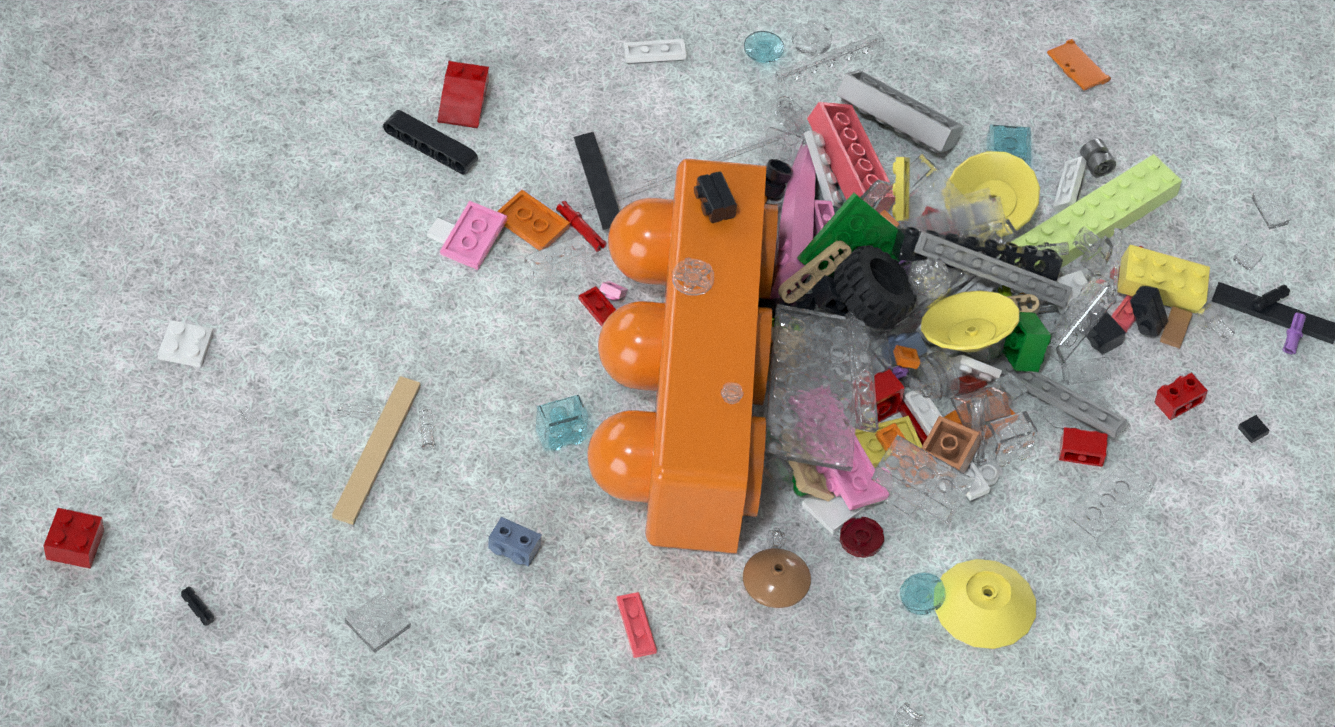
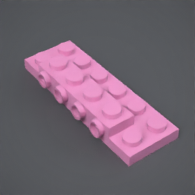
M828 387L790 397L788 403L798 419L795 424L796 435L804 439L807 454L813 455L816 460L815 465L818 473H823L826 478L827 489L830 492H834L836 497L842 496L850 511L886 500L890 495Z

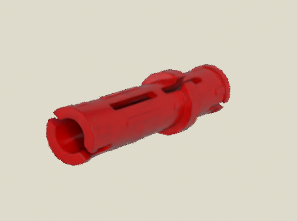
M562 201L564 206L559 203L556 211L570 222V227H574L596 252L601 251L599 246L604 249L607 242L582 219V214L576 212L567 201Z

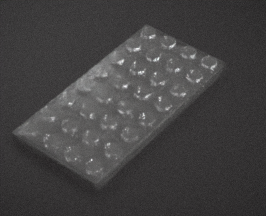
M777 304L775 309L764 456L851 472L854 458L862 320L859 321L855 318Z

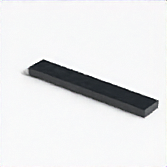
M594 132L575 136V145L602 229H609L620 211Z
M1218 282L1212 302L1288 329L1291 327L1295 313L1304 314L1306 318L1301 331L1303 334L1330 344L1334 343V322L1278 302L1257 311L1252 306L1255 298L1259 297L1258 295Z

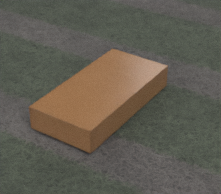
M1172 306L1168 317L1169 322L1163 330L1160 342L1180 349L1193 313Z

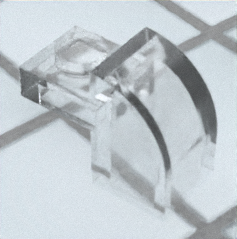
M1085 226L1079 230L1072 243L1084 253L1080 264L1094 275L1099 274L1105 269L1114 249L1112 242L1106 235L1099 238Z

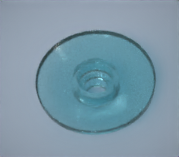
M757 31L751 33L745 39L744 51L751 59L757 62L769 63L776 61L782 56L784 43L779 36L772 32Z

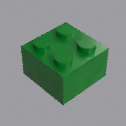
M1019 312V323L1011 334L1002 339L1000 349L1016 371L1039 372L1040 366L1044 362L1047 346L1051 342V334L1036 313Z

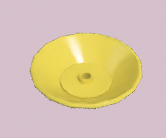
M986 151L967 158L954 169L946 183L944 202L949 217L962 231L978 238H1000L1015 233L1030 221L1039 205L1040 186L1035 172L1023 159L1007 152ZM991 199H997L994 203L990 202Z
M982 290L961 292L945 297L932 305L922 317L921 331L929 342L941 348L963 352H977L992 346L1012 333L1019 323V308L1012 299L996 292Z
M974 559L958 563L942 575L934 589V609L941 625L955 639L973 647L996 649L1014 644L1029 632L1036 618V598L1029 583L1015 569L997 561Z

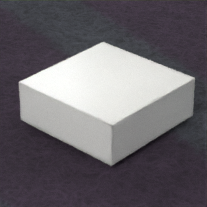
M437 218L427 232V237L444 244L455 225Z

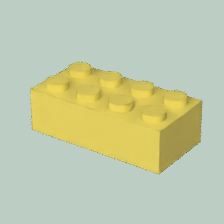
M1129 245L1121 257L1117 292L1134 296L1140 286L1158 288L1163 305L1174 306L1198 314L1207 302L1210 267Z

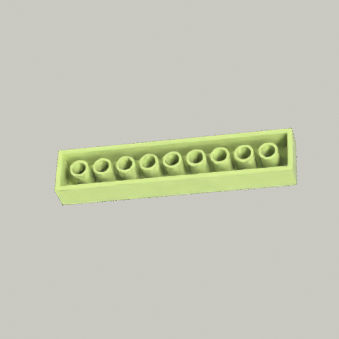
M1153 154L1011 243L1024 248L1026 245H1030L1038 250H1045V248L1053 249L1063 259L1062 268L1177 196L1182 180ZM1021 257L1017 258L1015 260V263L1018 262ZM1040 260L1037 261V262L1034 264V266L1038 265L1039 262H1040Z

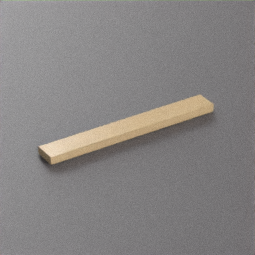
M402 376L399 377L332 513L333 519L354 525L420 389V382Z

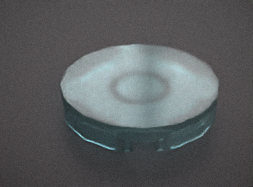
M931 573L911 575L900 588V598L903 605L909 612L916 615L929 614L932 610L939 609L945 601L946 591L943 582Z

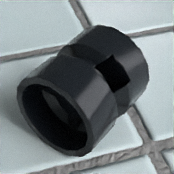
M770 159L768 161L765 182L766 196L771 198H780L786 184L793 173V169L787 163L778 159Z

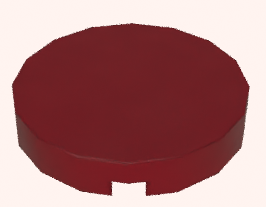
M868 517L850 518L840 529L839 541L842 548L855 557L867 558L874 556L881 550L884 544L882 527L875 520Z

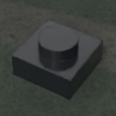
M1257 415L1245 420L1238 426V429L1251 444L1268 435L1270 431Z

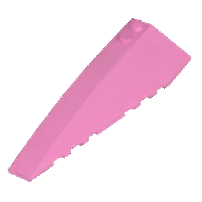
M807 144L800 150L793 166V173L788 181L776 242L769 299L780 298L778 293L780 285L805 266L797 257L813 240L816 171ZM810 274L804 275L801 279V282H803ZM790 289L786 291L787 294L791 293Z

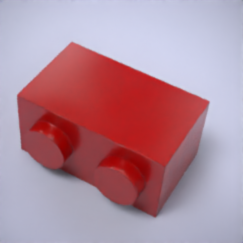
M1064 427L1060 440L1059 460L1103 467L1108 434Z

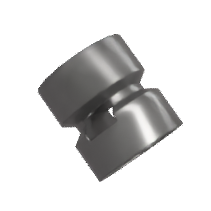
M1102 139L1088 141L1080 149V155L1087 161L1088 169L1094 177L1106 176L1115 169L1116 161Z

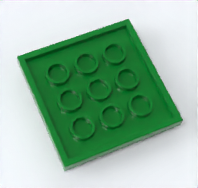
M853 192L797 258L806 265L834 242L844 241L850 247L851 253L860 246L870 245L880 248L883 252L890 254L891 258L900 262L901 260H898L892 253L898 228ZM840 248L838 250L839 255L843 254V251ZM830 255V256H829L830 259H831L832 261H835V259L832 257V255ZM822 261L818 266L819 270L826 269L828 261ZM835 271L828 276L834 278Z

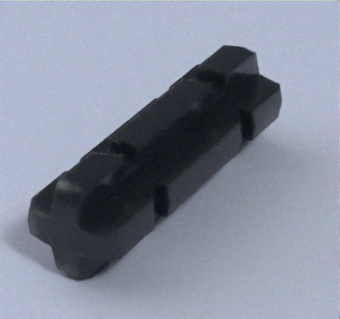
M1283 284L1277 287L1278 289L1275 288L1263 294L1262 297L1255 298L1252 306L1259 311L1265 308V306L1267 307L1289 296L1290 289L1287 285Z
M186 587L181 591V597L185 602H188V606L198 618L200 617L203 625L208 626L210 623H213L214 615L210 610H207L208 607L200 597L195 595L196 592L192 587Z

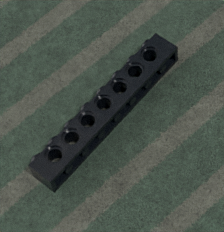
M914 227L898 228L892 253L898 260L956 268L914 252L922 231ZM933 230L926 231V233L971 250L982 251V254L993 258L1001 254L998 260L1054 281L1058 279L1063 262L1057 251L1049 248L1038 250L1030 245H1026L1024 248L1018 247V245L1011 242L999 244L991 239L980 241L972 236L961 238L953 233L942 235ZM1021 257L1020 260L1015 263V260ZM1040 260L1039 264L1034 266V264Z

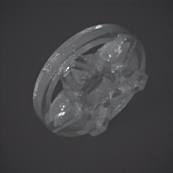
M685 258V260L679 262L674 267L672 282L684 294L701 295L711 289L714 283V272L709 263L707 264L698 259ZM708 273L710 275V281L706 277ZM677 279L684 281V287L679 284ZM695 286L703 287L701 289H693Z

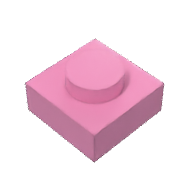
M607 281L602 283L599 291L606 293L605 296L607 298L617 300L625 297L628 289Z

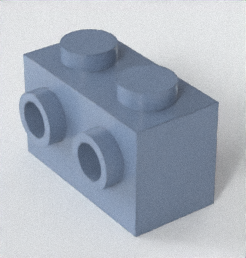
M919 332L892 334L884 338V343L878 345L880 356L887 365L897 364L893 353L896 345L916 349L918 356L928 352Z
M501 517L489 536L488 549L496 555H504L510 558L516 564H524L529 567L541 547L542 534Z

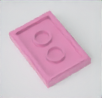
M469 201L442 246L440 254L479 270L508 220L507 216Z

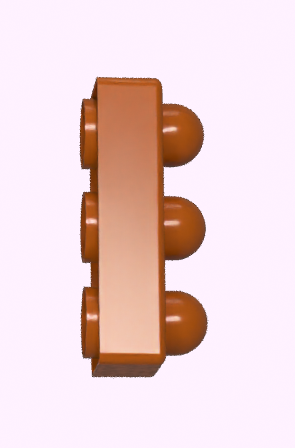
M684 159L679 163L676 170L673 199L642 198L626 205L616 215L609 230V252L617 268L634 281L665 286L664 303L638 301L626 304L615 310L606 319L601 328L598 339L599 357L606 372L619 384L631 389L657 391L655 412L628 410L616 413L605 419L596 428L590 439L587 460L592 477L603 491L621 500L647 503L645 535L647 541L652 546L737 554L742 517H757L764 464L766 418L752 416V405L764 404L772 329V308L758 307V300L770 298L778 223V205L764 203L765 165ZM721 171L737 204L736 216L732 219H723L720 222L712 223L708 215H703L702 202L700 199H696L694 186H696L699 176Z

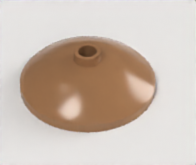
M770 548L759 551L747 561L743 571V583L748 594L758 603L772 608H786L797 604L806 596L810 588L811 574L806 563L795 553L785 549Z

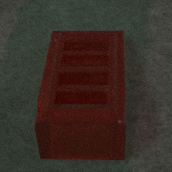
M971 375L949 380L953 396L969 393L988 385L987 381Z

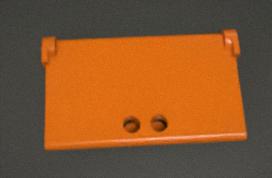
M1069 39L1065 44L1047 51V54L1063 69V72L1069 78H1072L1084 91L1099 84L1103 85L1111 80V77L1106 75L1075 44L1073 39Z

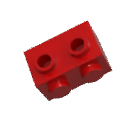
M1191 372L1186 376H1179L1169 385L1161 386L1157 390L1154 403L1171 421L1202 404L1208 390Z

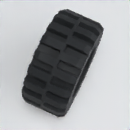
M870 245L858 247L835 269L834 284L836 285L837 294L841 296L840 299L846 304L847 309L867 326H873L877 330L893 328L914 309L916 304V289L912 285L911 278L906 274V270L899 265L896 259L891 258L890 254L883 252L878 247Z

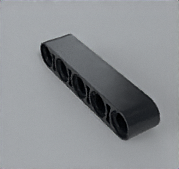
M396 110L383 123V129L387 134L462 175L466 174L478 161V155L471 148L401 110Z

